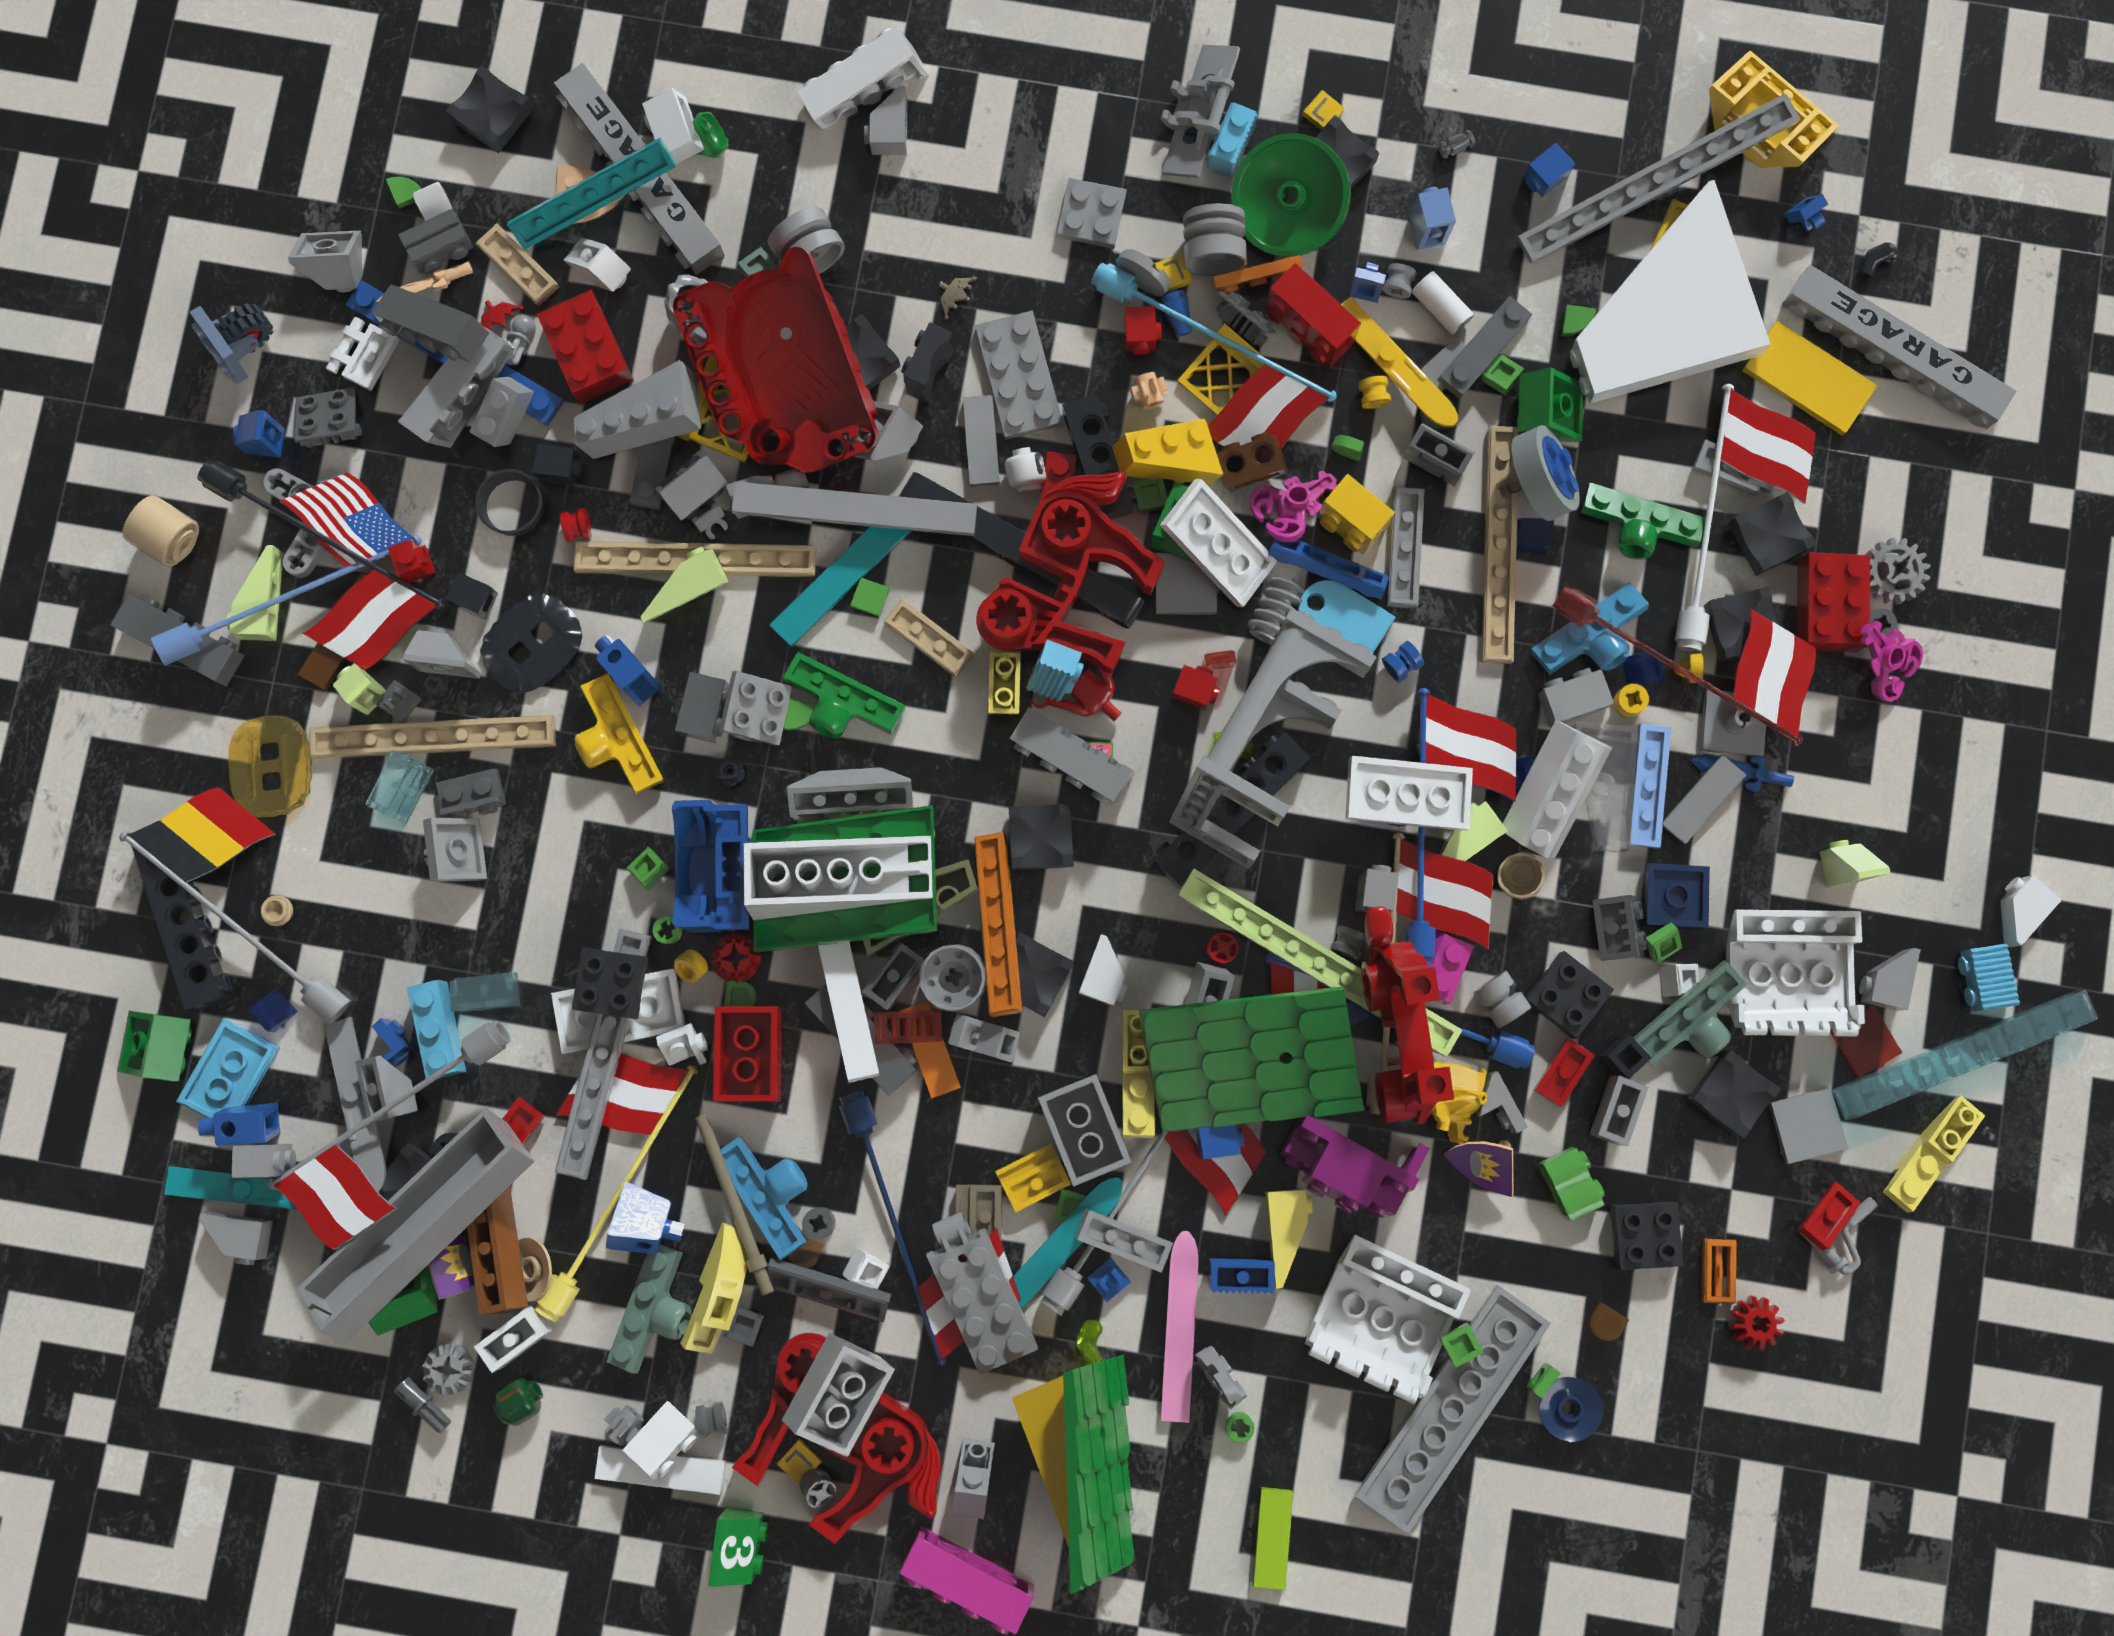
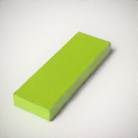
M1261 1487L1253 1587L1286 1589L1293 1503L1292 1490Z

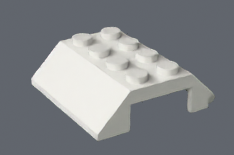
M1734 910L1726 942V960L1748 984L1728 1001V1008L1735 1028H1742L1744 1035H1767L1768 1028H1770L1771 1034L1777 1036H1798L1799 1029H1801L1803 1036H1829L1830 1029H1832L1834 1036L1857 1037L1861 1025L1865 1024L1864 1005H1855L1853 944L1862 942L1861 911Z
M1354 1235L1338 1260L1312 1318L1305 1342L1306 1345L1310 1346L1308 1355L1327 1364H1330L1332 1358H1336V1368L1359 1378L1363 1371L1366 1373L1365 1382L1386 1392L1393 1385L1395 1386L1393 1395L1415 1404L1417 1398L1421 1399L1423 1396H1426L1433 1380L1429 1374L1442 1346L1439 1337L1448 1333L1454 1317L1460 1318L1471 1289Z

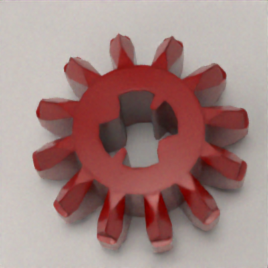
M1750 1295L1748 1296L1747 1303L1738 1300L1736 1303L1740 1311L1730 1310L1729 1312L1731 1316L1736 1317L1735 1322L1728 1324L1730 1329L1737 1330L1733 1338L1736 1341L1743 1340L1745 1348L1751 1349L1755 1345L1756 1349L1760 1351L1765 1349L1766 1343L1771 1346L1776 1345L1773 1335L1782 1336L1784 1334L1782 1330L1777 1329V1324L1785 1322L1783 1317L1775 1316L1780 1308L1777 1305L1769 1306V1299L1761 1297L1758 1301L1756 1296ZM1754 1317L1761 1320L1757 1322L1760 1324L1758 1329L1752 1328V1325L1755 1324L1752 1322Z

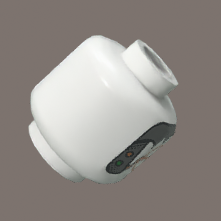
M1029 447L1012 451L1013 457L1005 461L1009 487L1017 490L1018 494L1040 490L1041 484L1046 481L1042 455L1036 452L1031 453Z

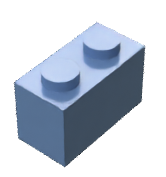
M1437 187L1426 188L1417 195L1409 216L1417 250L1444 245L1448 241L1456 223L1448 187L1442 189Z

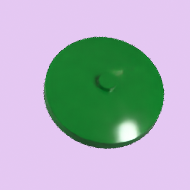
M1287 133L1266 139L1247 154L1235 174L1231 201L1232 205L1244 210L1246 232L1244 236L1253 245L1277 256H1303L1322 248L1339 232L1349 211L1351 185L1342 160L1332 148L1314 137L1298 133Z

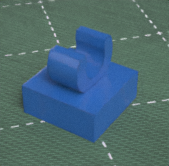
M1823 194L1810 196L1784 214L1790 224L1801 222L1806 231L1811 228L1815 230L1825 223V219L1819 211L1827 206L1828 202Z
M1367 262L1365 269H1356L1349 296L1378 303L1386 277L1385 274L1377 273L1379 265Z
M1112 1257L1087 1276L1088 1280L1106 1302L1131 1283Z

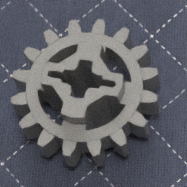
M1890 538L1886 541V544L1881 541L1875 545V549L1872 548L1866 553V555H1870V588L1873 587L1875 590L1873 598L1883 595L1885 604L1891 602L1894 598L1896 605L1904 602L1905 599L1908 601L1917 597L1916 593L1919 594L1925 590L1922 583L1930 580V576L1924 574V571L1931 566L1930 564L1922 563L1926 553L1918 555L1916 553L1917 544L1908 547L1907 539L1904 538L1897 544L1895 538ZM1891 553H1897V554H1900V555H1899V556H1893ZM1895 569H1897V571H1896V573H1895L1896 576L1893 577V578H1891V577L1894 575ZM1897 586L1900 588V590L1892 589L1891 587Z

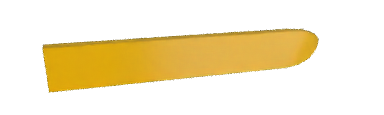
M1352 297L1341 303L1346 310L1361 322L1355 341L1432 422L1442 427H1454L1457 425L1458 414L1448 398Z

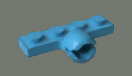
M1629 582L1531 648V654L1549 675L1582 654L1590 656L1600 669L1610 671L1619 666L1629 656L1630 645L1618 633V629L1648 610L1649 603Z
M740 1136L721 1148V1153L737 1193L779 1260L784 1259L806 1244L808 1240L787 1207L791 1199L807 1189L806 1178L799 1166L791 1159H783L769 1170L762 1169L748 1145Z

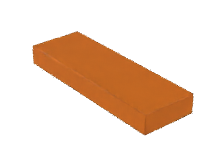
M929 1000L901 1010L900 1014L931 1099L961 1088Z

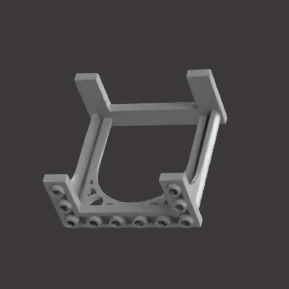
M1291 608L1257 674L1208 756H1203L1197 765L1169 823L1250 869L1260 850L1207 820L1219 795L1223 794L1276 826L1280 824L1290 806L1232 773L1233 767L1249 741L1268 725L1287 719H1309L1331 729L1342 710L1332 700L1326 697L1320 698L1310 692V689L1303 683L1289 680L1293 673L1316 663L1336 662L1364 678L1375 661L1376 656L1371 654L1370 650L1364 645L1352 643L1343 638L1342 634L1336 629L1324 627L1315 622L1310 614Z

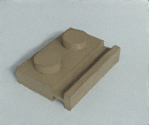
M956 1185V1214L963 1212L969 1224L971 1235L985 1228L989 1236L997 1227L1002 1241V1185Z

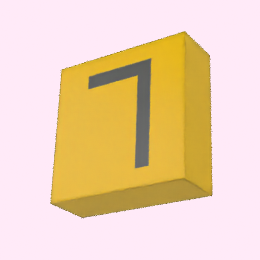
M1322 90L1303 111L1302 116L1322 131L1333 116L1336 115L1339 118L1345 108Z
M1182 253L1154 264L1157 272L1160 268L1161 270L1163 269L1170 279L1171 286L1166 293L1193 283L1191 273L1185 269V260Z
M799 1439L777 1465L799 1485L803 1474L810 1469L817 1468L823 1460Z

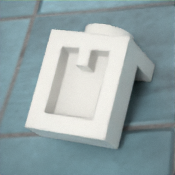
M691 1023L656 1037L657 1044L669 1066L692 1056H696L700 1065L706 1063L704 1051L708 1050L707 1042L702 1033H696Z

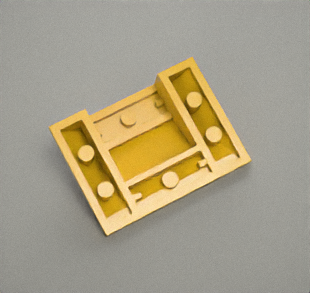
M1751 51L1746 53L1709 88L1715 131L1785 93L1789 97L1800 117L1799 122L1742 152L1749 162L1754 163L1759 168L1800 166L1839 125Z

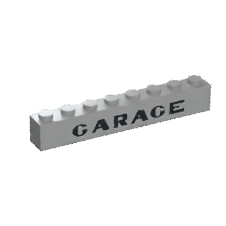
M583 63L554 82L559 92L555 96L565 111L571 109L575 115L572 119L582 134L588 132L592 137L589 142L599 156L605 154L608 158L607 166L646 146ZM667 173L628 193L633 201L638 199L644 207L641 208V211L650 224L656 222L661 230L658 231V234L668 247L673 245L678 251L675 256L685 270L690 267L694 274L698 275L724 256L718 240Z
M1809 265L1799 276L1782 303L1788 307L1792 314L1808 319L1814 323L1818 330L1829 332L1839 338L1844 346L1855 348L1865 354V357L1872 363L1883 365L1891 370L1895 377L1914 384L1921 393L1931 395L1940 400L1944 407L1951 411H1958L1966 416L1969 422L1975 426L1988 429L1999 421L2017 392L1812 265Z

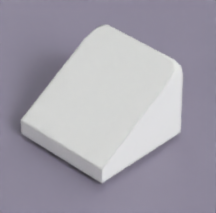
M439 182L412 193L425 221L452 209L451 203Z
M1698 964L1661 966L1659 969L1663 997L1682 996L1700 981Z
M856 1248L843 1272V1276L850 1282L878 1289L890 1265L868 1252Z

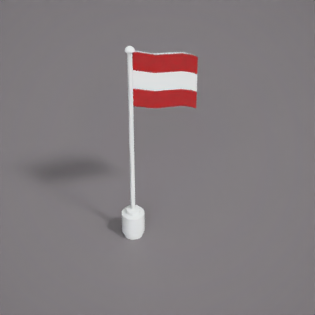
M1730 383L1722 387V390L1725 392L1693 606H1687L1686 610L1680 611L1678 615L1675 641L1677 642V649L1685 652H1701L1702 646L1706 645L1710 615L1704 613L1705 609L1699 607L1720 461L1749 478L1789 492L1790 495L1797 498L1803 504L1806 503L1816 433L1795 419L1758 406L1735 392L1734 386Z

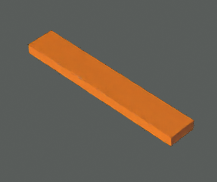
M1004 832L974 837L989 1015L992 1017L1022 1012L1007 836Z

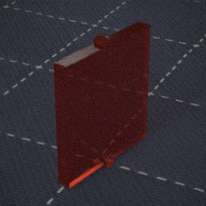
M1874 1005L1864 1010L1865 1024L1861 1025L1857 1037L1834 1036L1832 1029H1830L1832 1037L1857 1078L1875 1068H1883L1884 1063L1903 1053Z

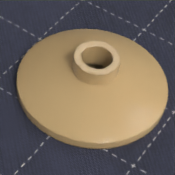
M531 1237L522 1238L518 1242L527 1301H536L544 1296L549 1288L552 1276L551 1260L545 1246L539 1240Z

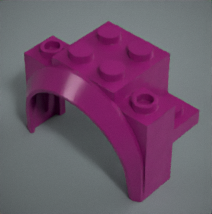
M1307 1115L1297 1120L1280 1155L1286 1157L1284 1161L1286 1164L1294 1169L1303 1171L1304 1176L1301 1181L1308 1184L1306 1187L1308 1191L1322 1198L1325 1194L1336 1200L1334 1205L1347 1213H1351L1352 1210L1357 1212L1367 1209L1381 1218H1384L1385 1215L1389 1217L1396 1215L1407 1192L1413 1191L1419 1181V1178L1415 1176L1430 1149L1429 1147L1419 1143L1417 1147H1413L1402 1166L1398 1167L1315 1120L1316 1117ZM1321 1143L1324 1146L1318 1154L1316 1146ZM1383 1179L1386 1180V1183L1380 1185Z

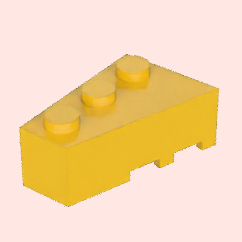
M1205 418L1125 433L1112 446L1119 471L1125 473L1126 476L1153 480L1158 478L1174 480V483L1181 484L1193 482L1195 479H1202L1210 487L1223 475Z

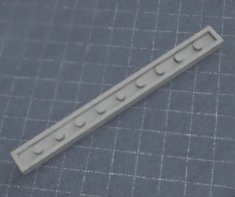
M1785 93L1519 235L1517 240L1532 265L1799 122L1800 117Z

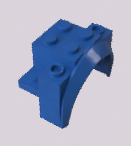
M710 800L674 801L672 805L675 844L674 916L672 918L674 926L690 933L749 930V912L744 905V843H753V840L748 837V805H715Z

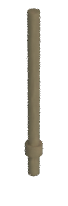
M707 1114L695 1118L748 1257L746 1264L749 1272L754 1273L762 1296L774 1291L765 1269L768 1266L764 1254L760 1255L709 1118Z

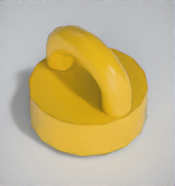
M1690 653L1689 660H1680L1675 663L1674 671L1682 677H1688L1689 683H1701L1703 680V655L1701 653Z
M686 950L675 959L674 969L682 980L688 983H695L707 972L708 964L705 958L697 951Z

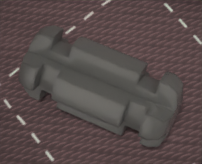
M1467 130L1466 134L1460 133L1447 138V142L1441 141L1438 146L1439 152L1443 158H1448L1449 154L1453 156L1467 150L1466 147L1472 148L1475 144V138L1473 133Z

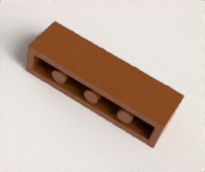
M509 1186L467 1226L479 1315L504 1314L528 1307L512 1195Z

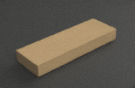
M497 223L476 242L478 248L538 307L560 288L558 283Z
M903 599L898 602L883 621L887 627L955 678L974 655L970 649Z

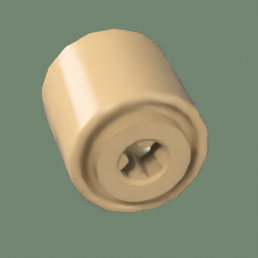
M151 495L144 498L131 511L125 521L122 537L126 542L160 564L171 567L178 564L192 551L199 534V525L195 520L158 496Z

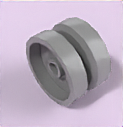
M809 207L787 217L775 227L767 240L771 251L780 260L783 259L786 251L792 247L806 249L811 253L819 274L831 267L845 250L844 242L837 231L830 229L831 222L824 210L819 207Z

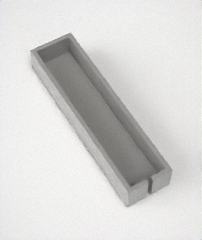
M484 1108L388 1201L391 1205L398 1208L396 1211L338 1248L297 1288L306 1307L312 1310L310 1314L320 1332L346 1344L535 1162L506 1121Z

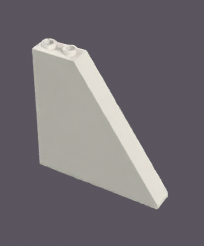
M1715 180L1708 181L1576 338L1570 351V359L1573 367H1578L1581 376L1579 378V387L1581 393L1587 395L1590 404L1764 355L1770 346V341Z

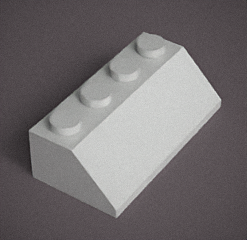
M1555 720L1516 796V802H1513L1503 822L1504 827L1507 829L1506 834L1519 844L1546 858H1555L1612 747Z

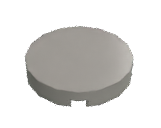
M1126 249L1116 259L1117 266L1136 276L1135 283L1147 293L1163 296L1170 288V279L1163 269L1161 270V268L1157 272L1152 267L1154 265L1153 260L1141 252Z

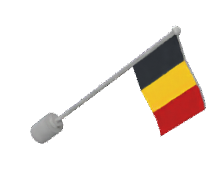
M217 787L194 796L161 820L133 833L123 831L120 834L119 839L121 842L126 841L304 986L300 991L303 994L301 1001L327 1023L333 1024L347 1010L352 1001L327 980L321 977L318 980L312 978L306 981L188 884V882L218 869L252 844L276 835L222 789Z

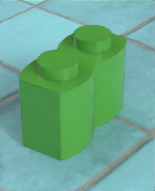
M1570 1147L1538 1163L1540 1171L1566 1221L1571 1222L1604 1206L1602 1197L1605 1196L1604 1190L1598 1180H1592L1588 1169L1591 1168V1164L1583 1151L1579 1152L1577 1148Z

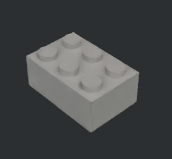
M1096 1074L1038 1097L1073 1186L1132 1163Z
M829 1333L782 1421L796 1435L848 1457L895 1369L880 1356Z

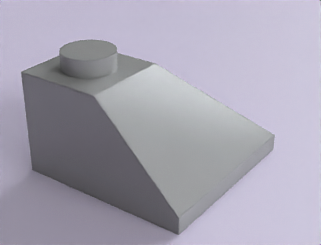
M361 230L301 233L288 256L289 264L326 290L337 289L338 292H349L356 289L362 278Z
M873 401L877 410L874 422L879 434L878 443L873 449L854 457L876 461L909 452L910 448L916 443L923 425L900 406ZM860 429L861 435L856 438H849V433L845 436L851 444L864 442L867 445V438L871 437V433ZM842 441L837 448L839 453H843L844 450ZM851 445V451H854L855 448Z
M428 627V631L417 630L403 656L405 662L420 672L480 679V671L457 641L446 634L447 630Z

